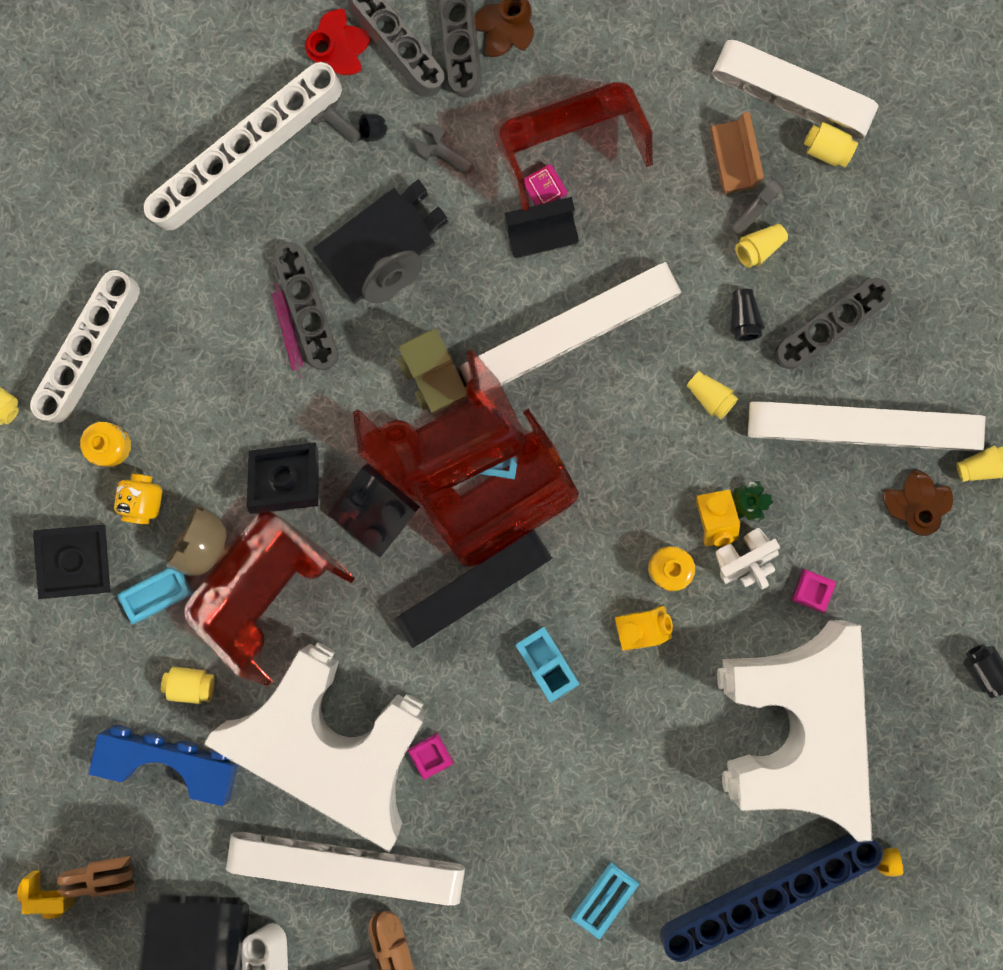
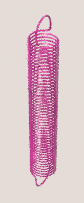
M287 300L279 301L285 304L274 301L284 337V344L287 347L289 360H291L289 362L292 365V370H296L295 367L297 366H294L295 363L292 362L300 364L304 362L303 360L291 358L302 359L299 346L287 345L291 341L286 340L289 339L286 337L296 338L293 341H297V337L285 335H296L293 323L286 324L281 322L284 321L281 319H285L282 317L291 318L288 305L286 304ZM289 347L298 348L299 350H295V351H299V352L291 351V350H290L291 348H289Z

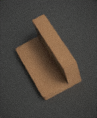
M748 111L742 113L737 121L713 125L709 129L723 195L757 188L764 178L751 115Z

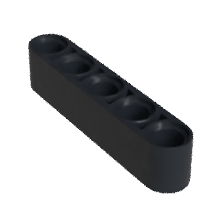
M534 529L400 614L394 621L411 648H414L546 564L553 557Z

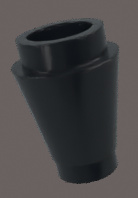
M739 289L734 291L730 332L734 334L735 340L740 342L761 338L762 330L765 326L753 290Z

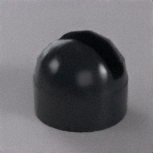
M374 113L361 115L359 131L365 142L378 141L386 135L388 127L381 115Z

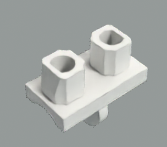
M757 528L743 537L745 544L750 550L744 556L740 557L732 543L716 551V557L720 566V577L725 585L750 571V574L740 579L745 588L755 582L761 589L769 586L766 576L775 572V568L771 562L761 568L759 566L779 556L778 549H780V546L776 539L770 541L764 532Z

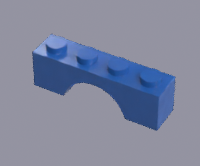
M113 725L111 729L108 728L97 736L88 775L123 782L131 777L140 765L153 762L163 763L174 768L183 777L188 788L189 799L224 806L231 798L238 764L211 749L210 753L198 750L197 744L188 741H178L177 745L164 742V736L154 733H145L144 737L131 734V728Z

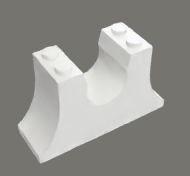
M829 620L817 636L789 652L759 658L722 659L723 668L717 669V681L719 689H724V694L738 704L758 708L767 705L783 706L790 720L788 738L784 745L776 752L766 756L746 755L727 761L728 771L722 772V783L724 792H729L730 800H733L741 811L794 809L819 814L838 823L856 841H872L861 626L844 620Z
M318 642L315 646L309 644L299 650L282 682L262 708L246 717L225 721L210 733L205 745L390 852L397 840L402 825L396 805L398 769L406 750L427 713L422 708L424 703L409 694H406L404 698L397 695L381 711L375 721L374 728L368 733L358 737H345L335 733L324 721L321 703L325 691L334 681L339 660L333 657L335 652L329 647Z

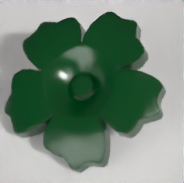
M752 480L748 483L747 487L742 485L734 489L732 496L735 500L739 501L734 503L739 518L746 516L748 520L760 522V520L765 518L763 511L769 509L773 500L772 495L762 494L764 487L761 486L760 481Z

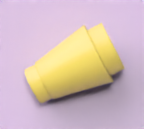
M779 223L741 237L740 242L736 244V254L744 266L748 268L752 266L758 267L788 240V234Z
M700 371L693 376L686 386L711 417L716 415L720 420L726 416L738 401V398L733 395L734 390L704 375Z
M993 445L961 462H957L956 467L960 480L965 482L1003 478V446L997 448Z

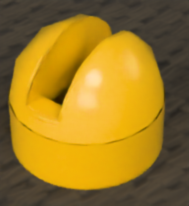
M898 848L883 849V859L876 869L884 876H902L903 864Z

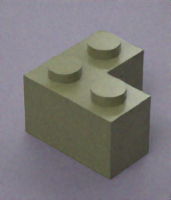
M436 328L398 346L402 355L396 359L405 377L408 380L414 378L420 390L414 392L423 411L429 408L434 415L469 398L467 390Z

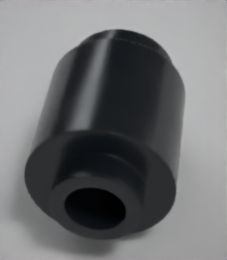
M984 644L971 648L966 653L967 658L963 664L981 692L987 693L990 698L1003 695V659L994 646L986 647Z

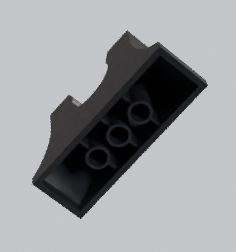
M160 894L159 902H147L139 970H242L241 948L242 942L247 937L249 905H240L239 897L185 896V903H182V895Z

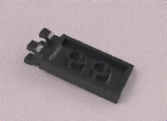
M419 179L412 183L402 195L394 187L313 248L354 304L364 298L362 293L363 284L380 259L390 257L402 251H414L421 256L435 245L431 235L449 223L447 216L439 206L429 213L425 219L416 209L415 205L429 196L427 189Z

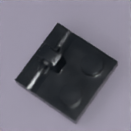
M316 442L249 451L246 507L250 515L318 506L319 450Z
M367 463L360 469L328 515L339 522L378 557H381L416 514L420 506Z
M105 524L33 530L38 600L111 592Z

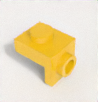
M724 490L697 495L696 503L704 529L703 540L705 546L715 545L717 547H724L738 541L740 521L731 491Z
M665 606L615 617L622 651L657 646L672 639L673 624L671 617L666 612Z
M40 870L30 872L22 879L18 886L17 898L19 903H22V914H41V917L44 919L61 917L75 904L74 897H62L58 890L40 891Z

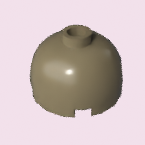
M196 505L186 520L190 524L187 523L182 533H179L170 551L166 567L189 576L204 574L215 563L222 565L230 550V547L225 545L227 530L221 519L211 511Z

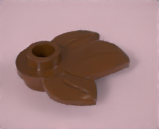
M502 0L500 4L486 5L475 15L476 30L487 33L485 50L488 57L502 56L513 45L517 49L524 51L531 44L534 37V27L530 22L532 8L528 0ZM520 11L517 15L511 16L513 12Z
M914 469L905 481L904 490L886 489L883 491V500L892 517L906 521L908 528L914 534L929 536L939 529L941 517L951 510L953 494L949 486L935 488L933 481L926 473ZM919 514H927L930 522L923 523L920 521Z

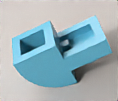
M545 627L515 645L550 703L580 685Z

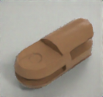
M131 856L90 862L87 867L63 872L57 878V884L63 885L58 888L59 894L65 898L90 894L93 898L134 891L135 881L129 880L134 875L133 868L126 867L131 864Z
M391 911L375 913L369 921L368 933L378 969L415 970L402 925L397 915Z

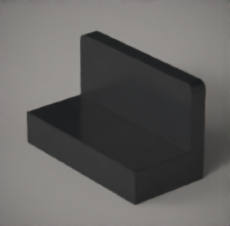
M572 197L505 213V224L514 258L517 259L578 244L579 238L573 217L575 209Z

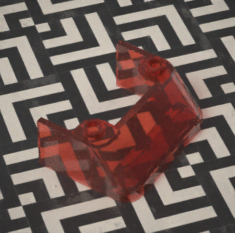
M623 82L600 83L507 116L497 122L494 127L496 145L523 211L530 208L524 176L514 153L610 118L623 115L646 167L653 165L652 130L633 89L628 84Z
M472 349L466 352L471 380L466 385V392L471 402L416 430L409 423L400 420H392L377 427L359 409L353 412L358 454L387 481L400 489L413 501H424L520 454L526 447L523 429L500 381Z
M529 408L523 411V414L532 432L520 437L514 447V455L517 458L515 479L491 476L461 496L453 488H440L427 497L415 480L409 483L431 523L462 565L466 567L476 566L568 509L578 498V490L560 455ZM510 465L507 466V467H505V468L502 469V470H503V471H509Z
M273 512L259 513L191 596L186 603L184 616L187 623L237 676L269 687L273 681L254 662V659L264 646V634L255 624L296 572L307 579H316L327 570L349 583H352L355 577L326 550Z

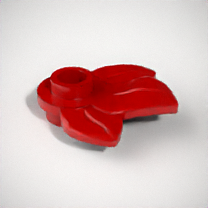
M337 9L326 13L321 18L318 30L313 31L305 41V51L311 61L328 64L333 68L335 74L355 75L362 71V66L357 56L366 50L371 37L362 28L347 26L345 10ZM324 43L328 45V49L325 52H318L316 50L319 44Z

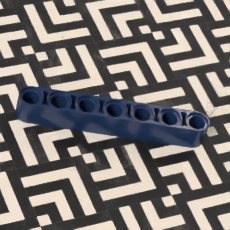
M848 833L667 922L660 933L665 953L675 962H684L875 869L883 859L882 847L873 838L872 841H856ZM869 843L867 853L863 856H856L857 848L861 844ZM836 858L839 860L837 867L833 871H825V865L830 859ZM808 874V879L804 885L794 886V880L798 875ZM767 890H777V895L773 900L763 901V895ZM740 904L747 906L745 913L741 916L731 915L735 906ZM706 920H715L716 925L712 930L702 931L700 929L702 923ZM676 935L685 936V941L680 946H672L669 944L671 938Z

